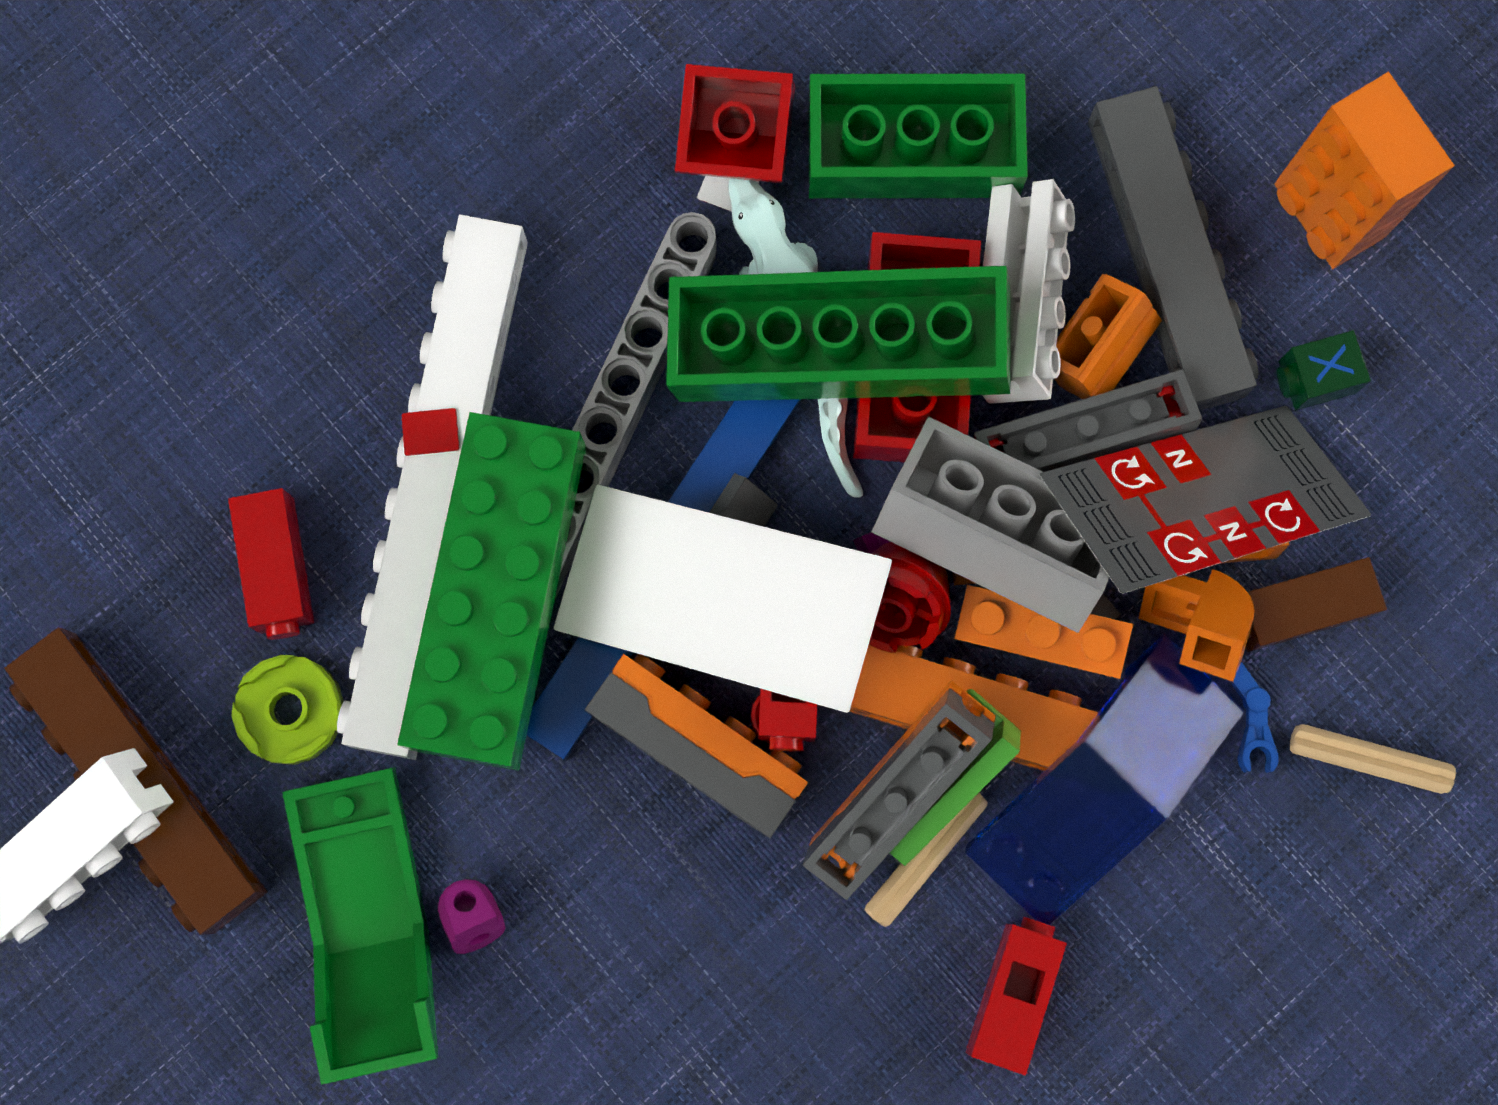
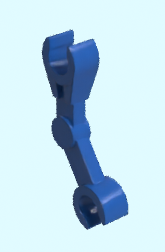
M1241 662L1234 681H1229L1241 697L1243 707L1246 709V727L1238 752V765L1244 773L1250 772V753L1254 748L1263 751L1266 756L1265 772H1273L1278 765L1279 756L1268 726L1267 708L1271 701L1270 695L1266 690L1259 687Z

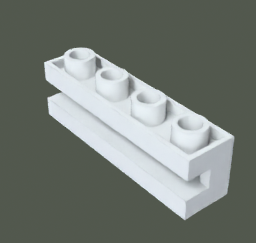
M1054 179L1034 181L1030 197L1021 198L1013 184L992 187L983 266H1007L1010 282V394L982 395L989 404L1051 399L1053 379L1058 378L1060 374L1061 361L1056 344L1058 329L1064 327L1066 318L1065 305L1061 295L1063 280H1067L1070 275V257L1066 246L1068 232L1073 231L1075 226V211L1072 201L1064 197Z
M135 748L101 757L0 849V943L15 938L20 944L37 935L48 925V921L45 919L48 913L53 909L58 911L65 908L85 892L81 885L91 875L95 878L104 874L121 861L123 857L119 853L120 849L128 842L134 844L141 841L160 826L161 823L156 817L173 803V800L161 784L144 789L136 776L147 765Z

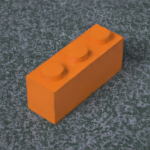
M967 585L954 639L1120 679L1133 624L1090 614L1079 633L991 590Z

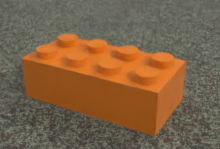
M1388 71L1332 105L1274 185L1277 188V197L1283 209L1291 216L1296 215L1307 231V241L1314 254L1320 259H1326L1331 268L1335 269L1384 239L1455 165Z

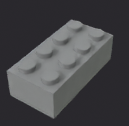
M930 417L927 418L888 494L871 531L872 533L1079 633L1097 604L1109 580L1106 571L1039 476L1042 471Z

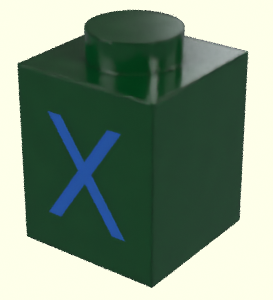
M1354 330L1292 347L1278 361L1280 367L1277 368V380L1280 390L1285 398H1291L1295 411L1356 394L1371 382Z

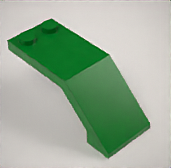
M395 767L282 792L313 942L315 1022L309 1027L321 1085L437 1059L438 1047L429 929Z

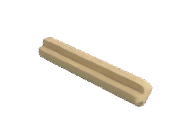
M1305 724L1295 726L1290 739V751L1296 755L1440 794L1449 793L1454 785L1456 768L1452 764Z
M978 793L906 866L900 863L865 907L866 913L881 926H889L985 810L988 804L986 799Z

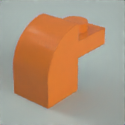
M1212 569L1207 582L1181 575L1146 586L1138 619L1186 634L1179 664L1233 682L1243 658L1255 610L1250 595L1242 585L1228 575Z

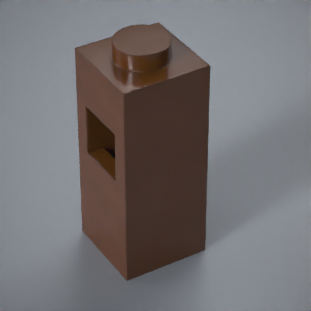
M1370 557L1249 591L1248 594L1253 601L1255 613L1246 649L1247 652L1255 651L1369 618L1387 610Z

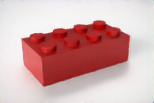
M872 232L868 270L980 267L981 240ZM971 395L858 398L853 458L905 462L928 417L968 435Z

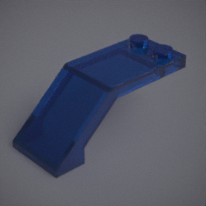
M1165 634L1125 670L1124 681L1077 742L966 844L965 853L1036 921L1051 925L1170 816L1244 713L1243 709L1205 672L1179 664L1182 650Z

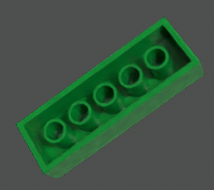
M1007 266L669 277L666 386L679 402L1010 394V282Z
M469 412L398 738V746L411 751L519 771L586 451V445L580 432Z

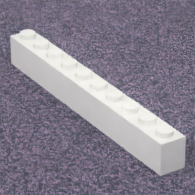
M459 214L456 230H448L443 245V262H447L448 266L444 282L437 281L434 286L431 311L432 313H437L433 333L426 332L423 336L420 349V363L426 365L422 383H415L412 387L408 413L455 408L459 450L406 456L404 454L403 436L400 440L397 452V467L402 468L398 488L392 487L390 489L385 506V519L391 520L386 541L380 540L378 542L373 560V571L379 573L375 594H367L362 608L361 624L367 626L363 648L356 647L354 649L350 662L349 678L355 680L351 701L345 700L342 703L337 721V732L343 734L342 745L416 760L418 752L400 747L397 743L469 412L491 415L528 244L522 226Z

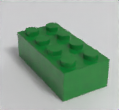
M810 74L808 94L809 198H991L993 186L1013 184L1019 195H1021L1028 177L1025 74Z

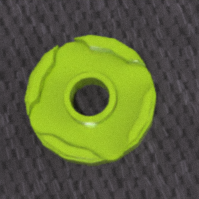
M279 655L259 662L243 676L237 687L239 690L232 705L231 716L238 738L251 753L271 763L296 765L318 757L333 744L338 734L337 721L344 700L338 682L325 667L305 657ZM288 694L296 695L302 704L300 717L290 725L280 724L274 714L277 701Z

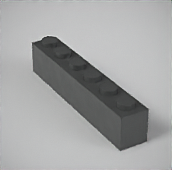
M1158 86L1096 102L1088 124L1143 293L1147 295L1153 305L1152 308L1157 311L1162 319V322L1156 329V333L1169 373L1181 369L1184 370L1199 411L1243 399L1257 386L1255 380L1258 379L1259 375L1258 365L1252 350L1244 348L1239 329L1242 327L1241 313L1236 301L1233 298L1228 299L1222 282L1225 278V266L1218 249H1211L1206 234L1209 220L1205 205L1202 200H1195L1189 183L1192 180V167L1187 153L1184 150L1179 151L1173 134L1176 131V120L1172 106L1169 102L1162 101Z

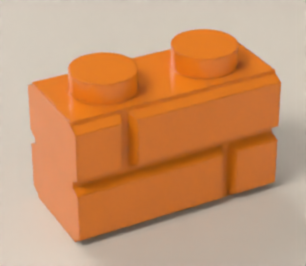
M1108 274L1101 275L1091 289L1089 298L1084 299L1057 337L1056 347L1060 354L1061 368L1058 378H1054V380L1064 390L1081 399L1114 390L1162 322L1157 311L1152 308L1153 305L1145 293Z

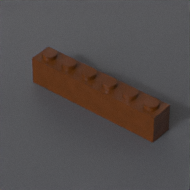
M58 627L4 667L14 681L9 687L14 698L28 712L36 711L46 725L41 730V733L47 743L59 755L63 756L67 753L78 768L73 773L75 780L101 757L135 748L147 765L136 776L144 789L161 784L171 797L173 803L156 817L161 823L160 826L141 841L134 843V846L143 857L138 861L140 869L154 886L160 888L164 885L176 902L171 906L172 912L189 932L197 930L200 935L215 934L268 893L76 633Z

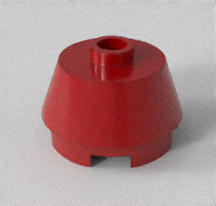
M888 542L871 553L891 559L892 564L869 645L890 653H896L898 646H914L918 644L921 645L922 650L933 643L936 637L947 627L950 620L951 606L947 571L942 566L901 546Z

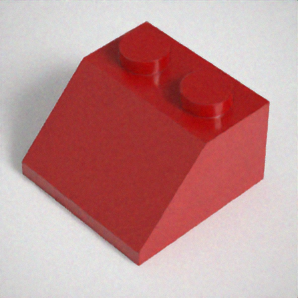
M686 64L675 173L782 183L790 141L795 94L793 74Z

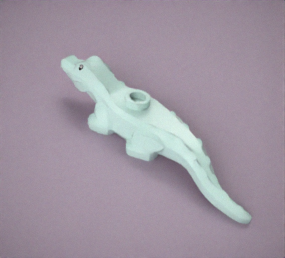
M730 178L728 190L732 204L733 225L742 241L750 248L753 256L749 267H742L739 275L818 272L817 256L813 248L805 243H790L785 233V216L780 203L764 191L756 181ZM848 398L818 399L822 439L830 463L846 492L852 497L860 498L863 496V490L850 464L845 446V419Z

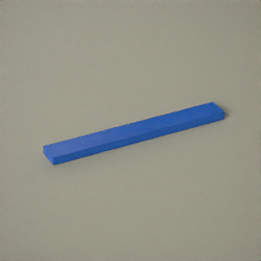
M801 399L734 401L668 502L709 513L734 473L746 477L748 480L751 478L801 402ZM578 637L532 707L527 736L566 761L594 718L584 711L610 672L612 673L621 656L625 654L632 659L636 653Z

